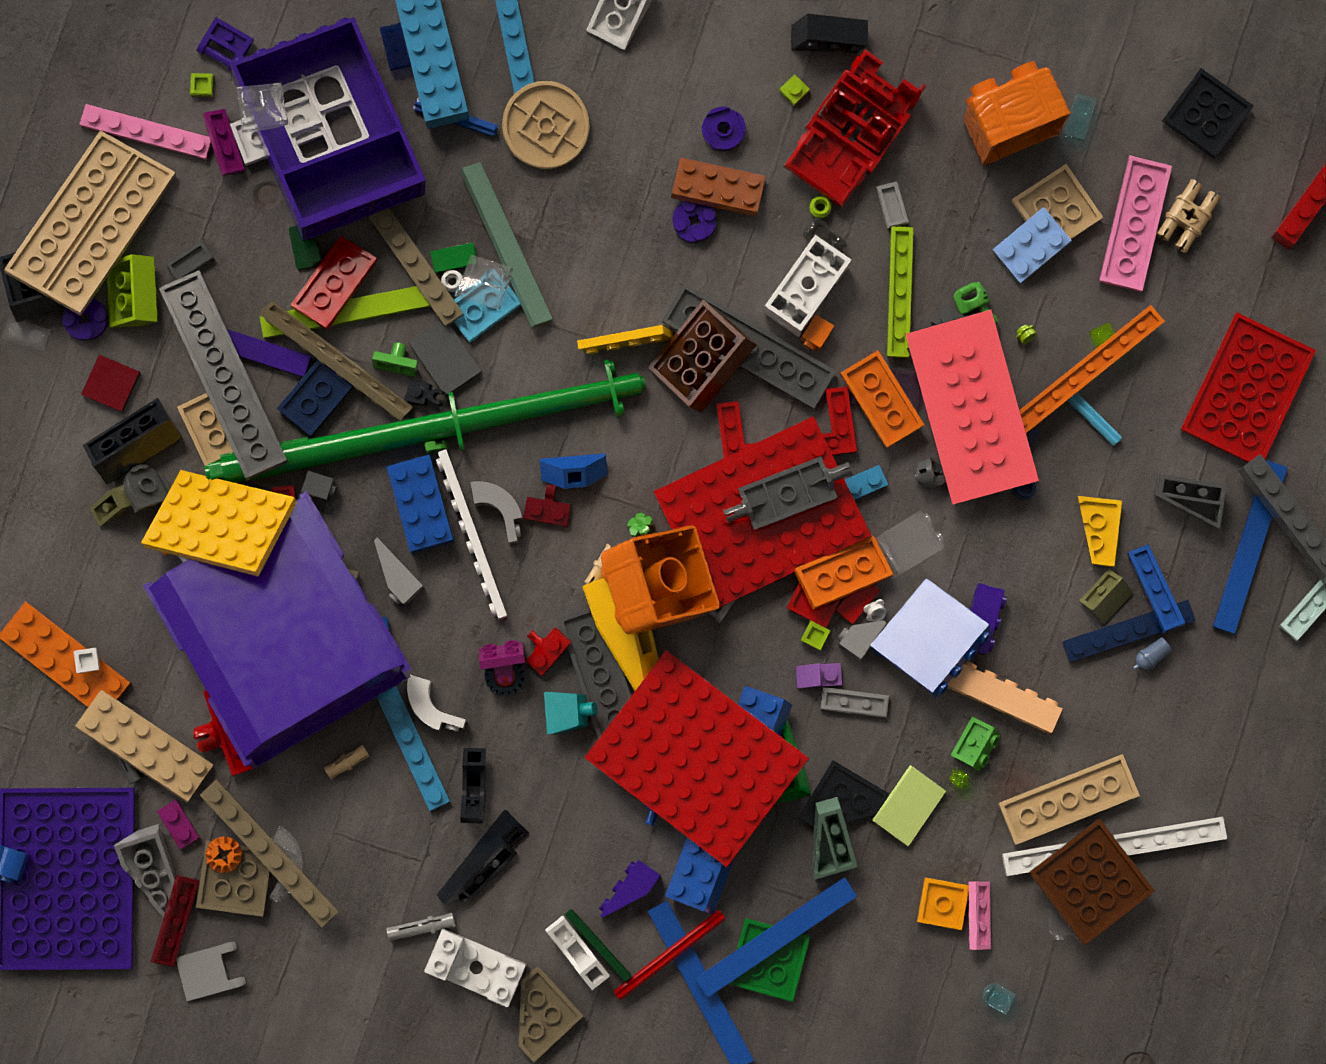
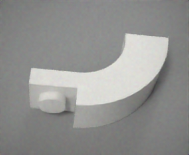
M410 675L411 677L407 683L409 702L415 714L425 724L438 731H441L443 723L446 724L445 728L457 732L459 728H465L466 719L440 712L434 707L430 699L431 681Z
M563 916L545 929L592 990L610 977L596 956Z

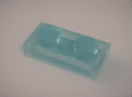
M1075 93L1070 109L1071 115L1067 120L1063 136L1084 142L1096 103L1095 98Z

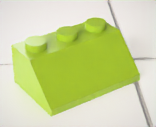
M132 254L120 258L107 277L109 328L145 326L157 322L158 311L156 307L157 290L155 287L154 257Z

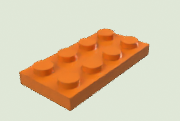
M878 350L840 373L886 449L924 426L923 421Z
M874 536L829 556H824L804 564L794 570L813 610L893 576V572Z

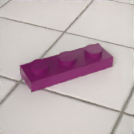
M220 109L205 112L202 116L221 175L227 176L242 173L245 169L226 110Z

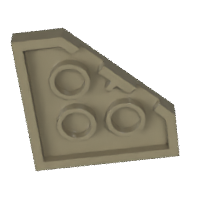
M539 966L521 981L518 1046L533 1062L584 1016Z

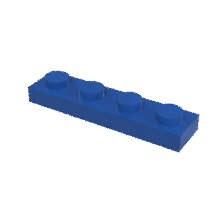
M1149 544L1128 552L1129 560L1163 632L1166 633L1184 626L1185 621Z

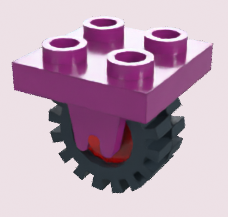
M510 640L505 642V645L499 646L487 644L479 649L480 670L485 669L486 685L490 687L491 692L494 693L495 691L499 696L504 694L505 697L509 693L512 695L516 694V690L519 691L521 685H524L525 669L524 665H522V663H525L523 642H518L517 640Z

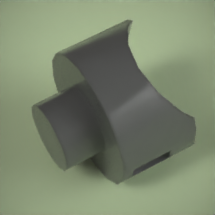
M927 458L920 461L915 471L916 481L928 489L945 483L946 479L941 461L935 458Z

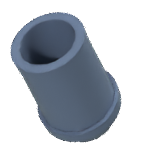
M1163 638L1158 639L1138 652L1136 665L1133 669L1136 671L1138 668L1142 670L1155 668L1156 664L1172 652L1171 647Z

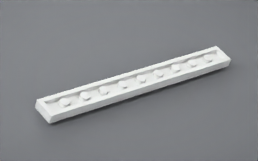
M1223 817L1113 835L1127 855L1227 839ZM1066 843L1002 854L1005 875L1028 873Z

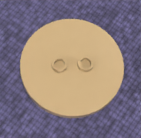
M538 81L522 87L511 97L503 113L502 133L507 147L518 160L537 169H554L571 162L582 151L589 135V116L580 97L570 88L557 82Z

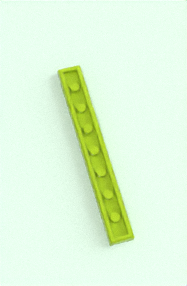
M417 286L350 299L331 326L431 306ZM295 310L287 311L311 330L323 328ZM259 316L264 339L284 335L277 327L269 324L264 317Z

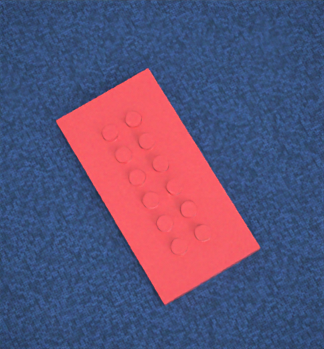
M992 310L907 333V342L952 504L955 505L1038 482L1039 478Z

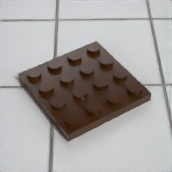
M1100 818L1028 872L1083 946L1155 892Z

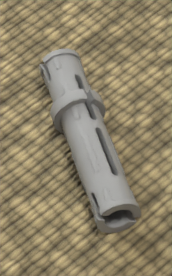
M452 912L437 917L431 915L428 916V919L387 927L388 939L392 942L428 932L434 934L437 930L456 927L455 918Z

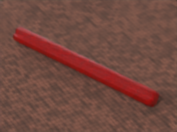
M720 910L716 911L616 988L614 993L619 1000L624 999L724 922L726 919L724 914Z

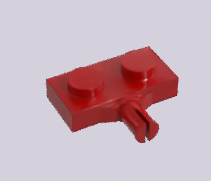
M553 628L543 639L532 630L527 635V638L536 646L526 662L543 676L572 642L557 628Z

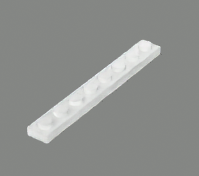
M447 450L438 452L440 458L436 459L440 472L445 471L447 479L443 480L447 492L452 491L455 499L451 500L455 513L460 512L462 520L458 521L462 533H467L470 541H467L466 544L470 555L475 553L477 558L474 566L477 574H482L485 580L484 583H481L485 596L490 595L493 603L489 604L493 617L498 616L499 620L507 618L505 608Z

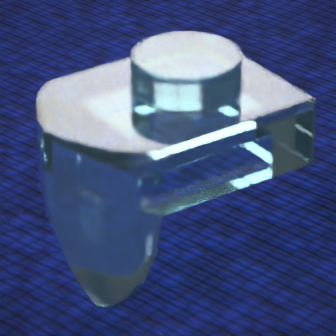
M991 983L982 991L984 1003L1005 1015L1009 1013L1018 995L998 983Z

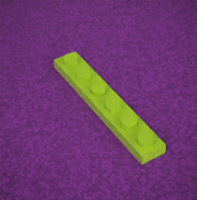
M891 227L887 358H909L907 350L909 345L906 334L910 333L913 227Z

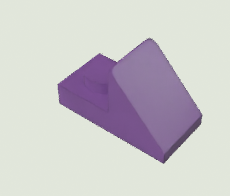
M817 663L796 666L797 689L842 686L841 663Z

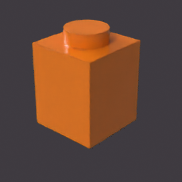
M815 315L801 337V341L804 342L803 346L811 351L815 349L820 351L833 331L834 325Z

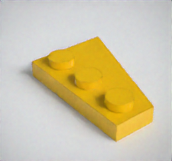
M1078 496L1092 565L1115 567L1122 501Z

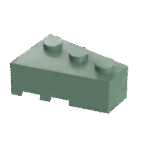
M835 797L815 803L811 863L814 880L858 867L838 798Z

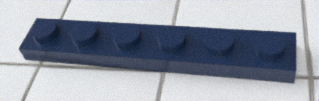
M1189 600L1177 603L1185 624L1196 621ZM1154 611L1062 641V645L1070 663L1163 632Z

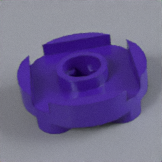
M725 106L712 109L706 115L702 124V135L705 142L716 151H729L736 148L743 141L746 130L742 115ZM720 124H724L725 127L729 126L730 129L727 130V134L718 131Z
M687 201L680 203L676 207L672 218L673 228L677 236L688 243H698L708 239L716 226L714 209L710 206ZM698 216L700 224L691 226V221L688 220L689 217Z
M94 298L82 313V315L90 314L89 319L91 321L89 323L84 322L81 324V316L68 308H65L63 312L62 322L65 329L77 340L97 339L107 328L106 309Z

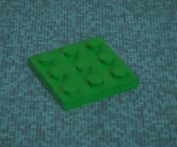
M745 918L737 949L773 925ZM805 934L799 935L729 984L793 1002L810 936Z

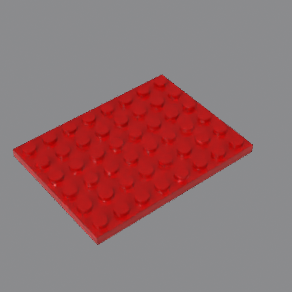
M814 416L653 491L671 530L692 525L696 527L719 600V608L794 573L797 567L821 557L829 556L871 536L844 478L835 481L833 485L837 499L755 531L749 517L745 516L730 523L726 521L728 516H724L723 510L741 504L742 499L738 492L740 487L818 457H822L826 468L832 469L838 466Z
M665 651L585 756V759L727 868L810 759L668 651Z

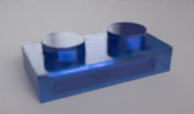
M401 22L380 27L390 71L410 67L411 62Z

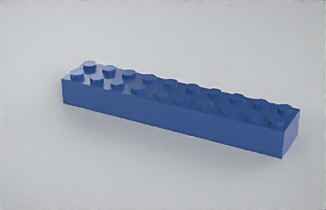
M744 686L738 702L739 706L781 736L792 707L790 702L748 686ZM687 837L665 897L713 915L733 861L727 868Z

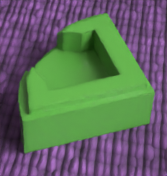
M446 440L425 443L427 454L449 449Z

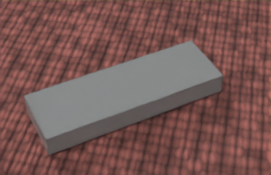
M823 687L820 710L887 718L889 695Z

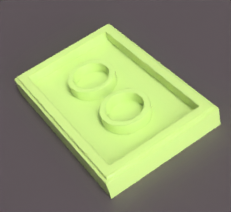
M910 765L872 821L903 844L909 846L946 791Z

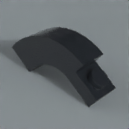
M464 748L460 823L483 824L486 791V748Z

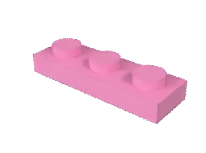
M969 881L970 950L991 949L990 881Z

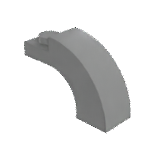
M483 481L471 482L475 506L487 505L497 509L504 517L509 545L517 544V538L521 537L519 524L514 522L521 521L523 518L514 498L506 490L495 484Z

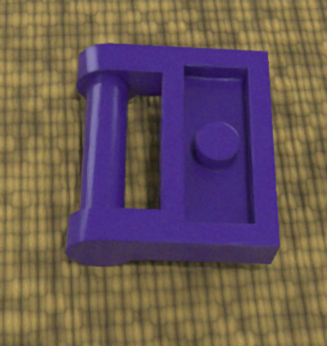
M215 17L199 43L196 52L201 55L206 54L228 67V70L231 71L230 63L238 57L245 56L254 39ZM213 41L235 54L233 60L209 47L210 42Z

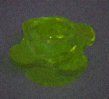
M954 768L949 776L951 782L959 789H962L964 786L968 787L970 784L968 775L963 770Z

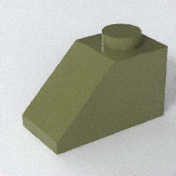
M124 485L111 489L89 507L99 527L133 509L125 493Z

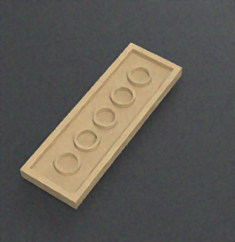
M100 690L75 725L77 730L185 802L189 801L213 766L212 763L103 690Z
M1121 754L999 802L998 805L1013 843L1017 845L1140 795L1125 758Z

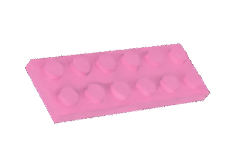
M1131 155L1128 157L1099 282L1137 292L1143 291L1172 169L1171 165Z

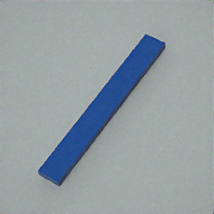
M1266 460L1283 483L1288 467ZM1254 494L1212 626L1231 634H1235L1272 515L1256 494Z
M845 877L706 970L696 977L695 980L708 998L847 904L857 895Z
M668 901L648 911L667 948H670L686 935ZM691 946L674 961L729 1063L748 1064L754 1061L718 993L715 992L707 998L695 980L696 977L705 972V969Z

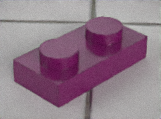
M177 799L157 811L180 850L200 838Z

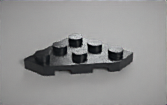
M832 760L798 818L814 827L815 803L837 797L844 821L857 820L876 815L890 794Z

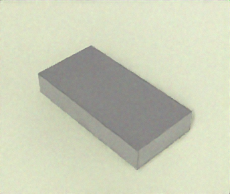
M897 181L877 186L876 192L887 230L891 229L892 226L900 227L909 224Z

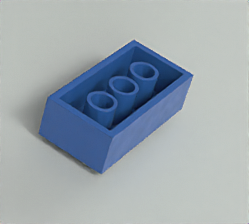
M430 455L386 466L411 554L455 543Z

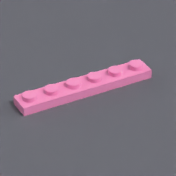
M88 104L85 105L80 121V126L99 132L101 130L110 135L204 160L208 159L212 145L208 136Z

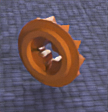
M230 837L214 839L206 850L207 864L214 871L220 873L233 871L238 867L242 859L240 845ZM219 846L224 851H229L232 849V851L229 852L230 854L227 855L228 864L226 861H224V859L215 860V858H217L220 854Z

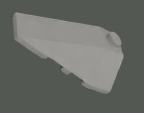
M157 824L134 832L116 843L114 847L122 868L125 872L129 873L138 888H141L149 898L150 903L164 918L176 875L160 825Z

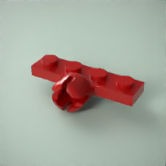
M206 690L203 691L211 721L195 727L193 731L195 740L208 737L197 742V748L203 753L221 748L231 776L252 770L253 768L250 765L245 767L208 702L210 698L209 693Z

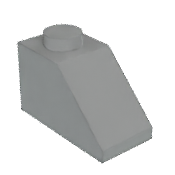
M882 620L852 625L849 630L844 628L838 636V639L841 640L838 646L860 661L884 628L886 622Z

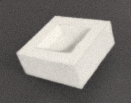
M97 648L74 651L77 674L100 670Z

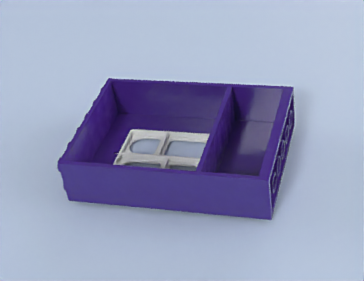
M354 17L349 19L342 18L336 24L321 26L315 32L309 34L302 33L291 41L278 42L275 47L259 49L251 56H241L230 63L235 86L302 241L309 240L425 195V177ZM322 77H333L341 85L344 97L321 105L314 92L315 83ZM291 89L300 90L305 95L310 94L320 121L317 120L309 99L308 101L315 119L302 125L291 127L281 107L280 100L282 95ZM348 106L351 108L362 137L344 145H338L325 115ZM319 124L323 125L325 131L320 127ZM314 129H320L328 145V150L310 158H304L297 144L296 137Z

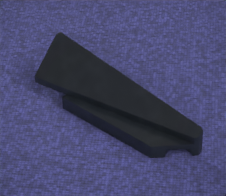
M504 810L437 893V897L445 906H449L451 902L458 900L463 903L470 902L517 854L512 847L529 833L528 830L507 810Z

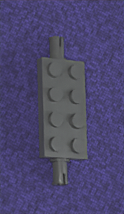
M818 457L740 487L738 492L742 499L741 504L723 510L724 516H728L726 521L730 523L745 516L749 517L755 531L835 500L837 495L833 485L835 481L853 476L852 470L849 469L850 465L846 462L829 469L825 467L822 457Z

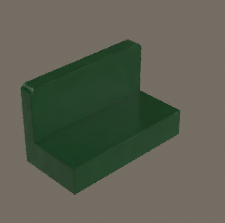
M289 227L297 270L319 266L322 258L317 236L302 241L297 227Z

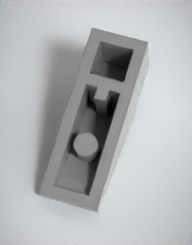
M376 538L374 540L387 586L392 592L389 596L397 604L402 602L404 605H407L424 589V586Z

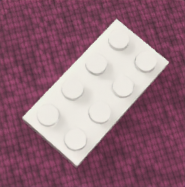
M310 94L281 105L291 127H296L315 119L308 101L309 99L317 120L320 121ZM249 117L230 124L246 166L267 158ZM319 124L320 127L325 131L323 125ZM314 129L298 135L296 141L298 146H301L324 136L320 129Z

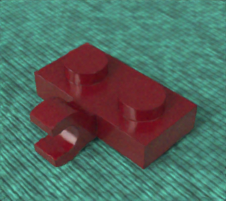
M547 484L545 500L527 497L523 519L567 527L571 504L554 502L556 486Z

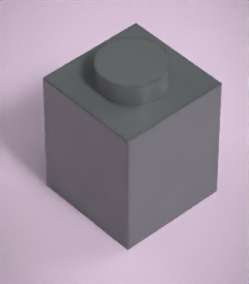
M308 471L301 492L307 491L310 497L329 502L330 497H335L337 491L336 481L333 478Z

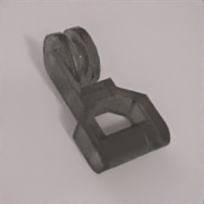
M815 217L803 236L811 241L814 237L813 234L820 226L825 232L819 238L827 242L830 236H832L833 241H829L828 244L843 253V248L846 249L847 247L845 241L827 229L825 222Z

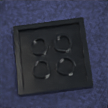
M1200 68L1162 122L1215 159L1254 105Z

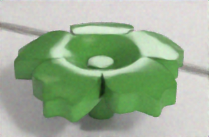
M642 512L636 514L635 518H631L627 524V527L630 528L631 536L637 537L639 533L641 535H648L650 532L649 527L652 526L654 520L651 516H646Z

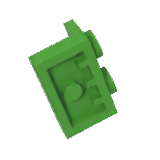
M971 717L951 756L980 772L987 765L991 750L998 745L1000 732L996 728Z

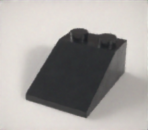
M15 253L0 257V271L9 307L16 323L59 310L57 302L5 273L4 269Z

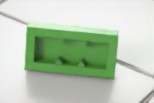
M394 343L391 354L374 351L372 357L373 368L416 377L418 363L417 360L404 358L406 345L402 343Z

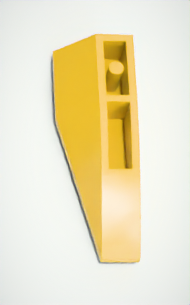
M604 578L583 585L582 588L596 627L635 691L658 661L652 630L636 634H626L615 619V605L609 585Z

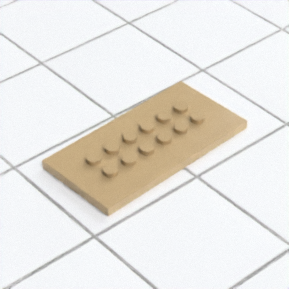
M100 130L5 267V273L81 316L175 178L176 173Z

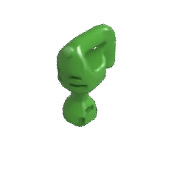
M980 282L970 283L958 289L954 294V302L961 315H965L978 308L980 312L989 310L987 304L990 303V298ZM977 291L975 298L970 300L962 299L963 296ZM993 314V317H994V320H995V324H996V322H998L999 319L997 318L996 315Z

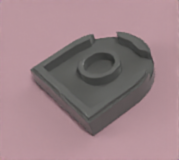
M145 464L133 467L124 478V490L135 513L162 505L171 489L165 476L159 470L156 471Z

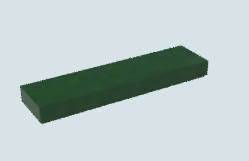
M573 909L566 912L564 915L626 982L631 977V973Z

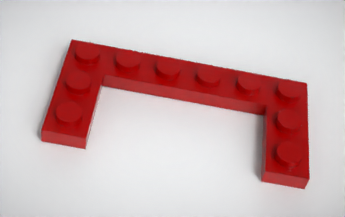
M848 386L826 389L831 433H824V439L833 456L856 453L857 448ZM739 402L716 404L723 457L725 458L755 444H744Z

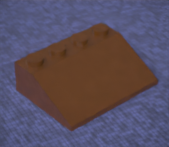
M703 299L648 368L690 408L702 413L757 344Z

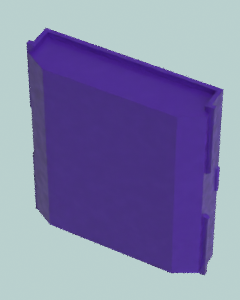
M307 491L299 495L301 499L296 500L297 503L259 576L189 559L166 572L153 584L150 581L143 585L178 649L185 651L206 691L209 693L210 698L208 702L245 767L250 765L253 769H256L411 677L408 673L412 670L374 604L367 603V597L354 575L350 574L342 561L344 557L342 550Z

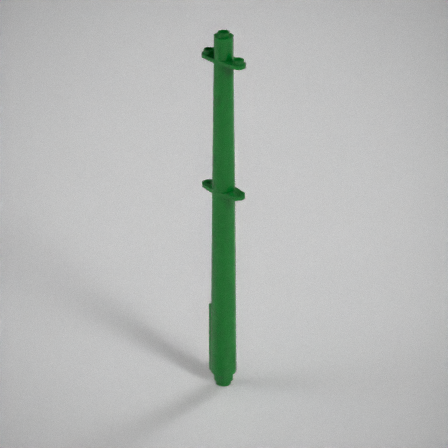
M604 360L608 379L605 381L458 410L456 409L453 392L448 394L452 411L309 440L308 437L280 442L279 444L288 463L248 481L456 435L460 451H465L462 434L607 401L613 402L616 419L621 418V415H625L623 403H618L617 399L643 394L642 390L646 389L644 376L639 377V373H633L612 378V374H616L613 361ZM234 452L220 455L221 461L208 463V465L204 466L208 480L220 479L237 484L247 482Z

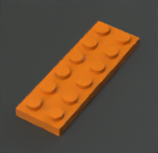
M26 601L0 633L1 640L87 707L90 706L100 690L119 700L131 685V682L100 658L99 671L77 674L74 651L87 648Z

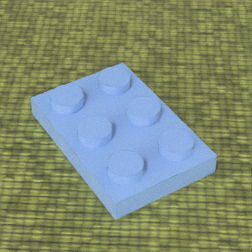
M1043 207L993 250L1016 279L1022 283L1071 243L1072 240L1047 209Z

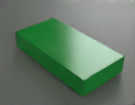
M473 242L430 251L435 274L478 265Z

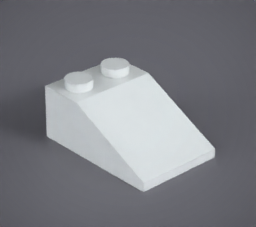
M599 0L586 31L625 50L652 0Z

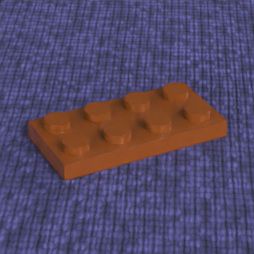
M680 157L671 198L757 217L765 176Z

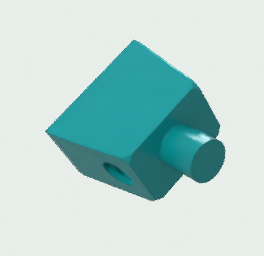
M544 692L548 735H559L588 726V716L597 715V704L595 702L587 703L585 694Z

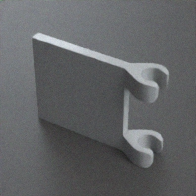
M234 941L176 958L187 1001L246 985V980L243 976L228 980L222 954L237 949Z

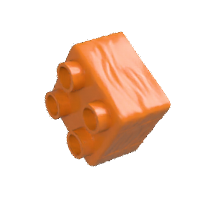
M1031 61L1012 70L1011 75L1013 79L1006 84L998 86L995 79L990 78L970 89L972 96L965 101L968 108L963 117V122L969 136L972 138V143L983 166L1061 133L1071 112L1049 68L1038 69L1035 61Z
M693 525L634 537L605 550L601 554V572L604 580L609 585L615 605V619L626 634H636L682 623L719 608V600L702 550V544L700 543L697 529Z

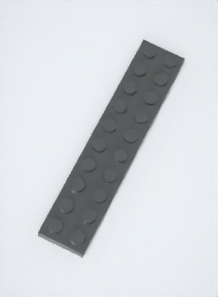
M198 270L160 287L159 290L246 480L248 481L288 463L200 271Z

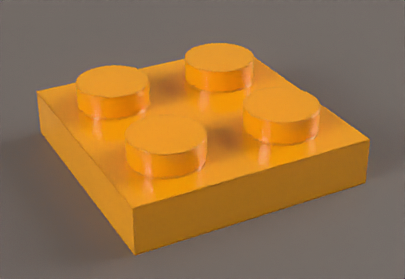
M924 877L917 922L962 930L969 885Z

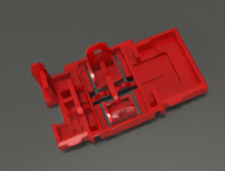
M866 49L850 66L852 69L850 71L846 69L804 128L808 132L802 135L797 142V148L783 166L839 207L845 204L856 186H860L866 177L865 173L870 175L910 118L911 115L908 111L914 108L920 95L927 87L923 84L918 89L903 79L899 86L895 88L875 74L883 62ZM827 102L826 106L824 107V109L822 110L821 114L819 115L818 113L820 112V110L823 108V106H824L825 103ZM862 102H865L867 104L866 107L857 116L855 114L857 110L856 103L860 105ZM872 107L875 110L873 112L874 116L866 122L862 118ZM851 121L853 125L850 127V129L844 137L840 133L844 130L848 122ZM857 126L860 127L862 130L857 136L856 141L851 142L848 140ZM892 129H894L896 132H895V134L893 135V137L891 138V136H892V134H893V130H892Z

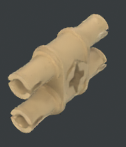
M1193 179L1189 181L1182 195L1176 196L1175 203L1170 211L1165 214V222L1156 233L1161 238L1166 231L1162 240L1169 241L1176 227H1182L1184 233L1175 244V247L1179 250L1184 244L1181 249L1183 253H1187L1195 238H1199L1202 235L1201 232L1205 225L1212 219V211L1221 200L1218 194L1213 198L1215 192L1209 191L1201 206L1195 205L1193 200L1203 186L1198 183L1192 189L1197 182ZM1188 212L1192 214L1190 220L1186 219Z

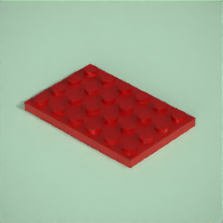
M1236 312L1180 431L1246 463L1260 454L1265 459L1316 350Z

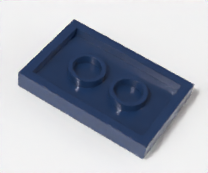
M317 360L277 409L312 437L354 386L346 379L339 377L330 367Z

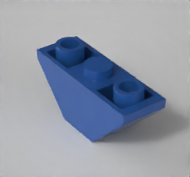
M606 453L540 459L541 480L564 489L587 487L607 476Z

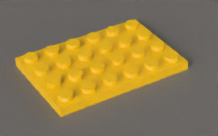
M180 470L141 544L144 548L259 576L297 501L291 496L220 479L208 480L204 475Z

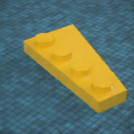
M659 325L578 340L577 343L579 350L590 355L599 353V350L604 349L613 351L625 346L635 347L641 344L669 341L673 337V332L665 326Z

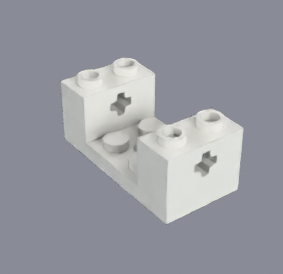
M815 235L764 306L763 313L800 337L825 297L849 268L851 259ZM805 278L812 279L814 287L805 289L802 286V280Z
M442 929L424 972L444 981H451L484 995L491 1001L509 1007L527 964L451 931ZM473 961L482 963L483 970L480 974L471 972L470 965Z

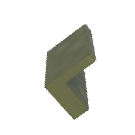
M1108 569L1079 602L1082 606L1093 612L1101 623L1105 624L1133 594V591L1122 577Z

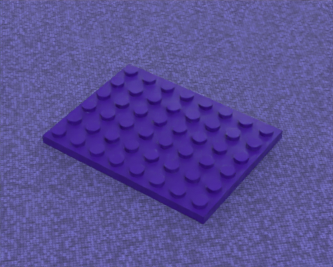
M0 788V845L30 854L21 880H14V883H10L0 879V970L133 969L134 880L122 868L114 845L135 832V788Z

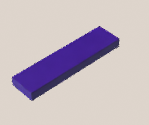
M227 329L239 357L300 377H304L307 373L312 358L310 355Z

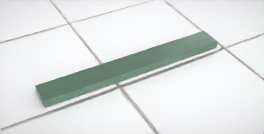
M481 162L463 167L460 173L531 328L550 322L553 318Z

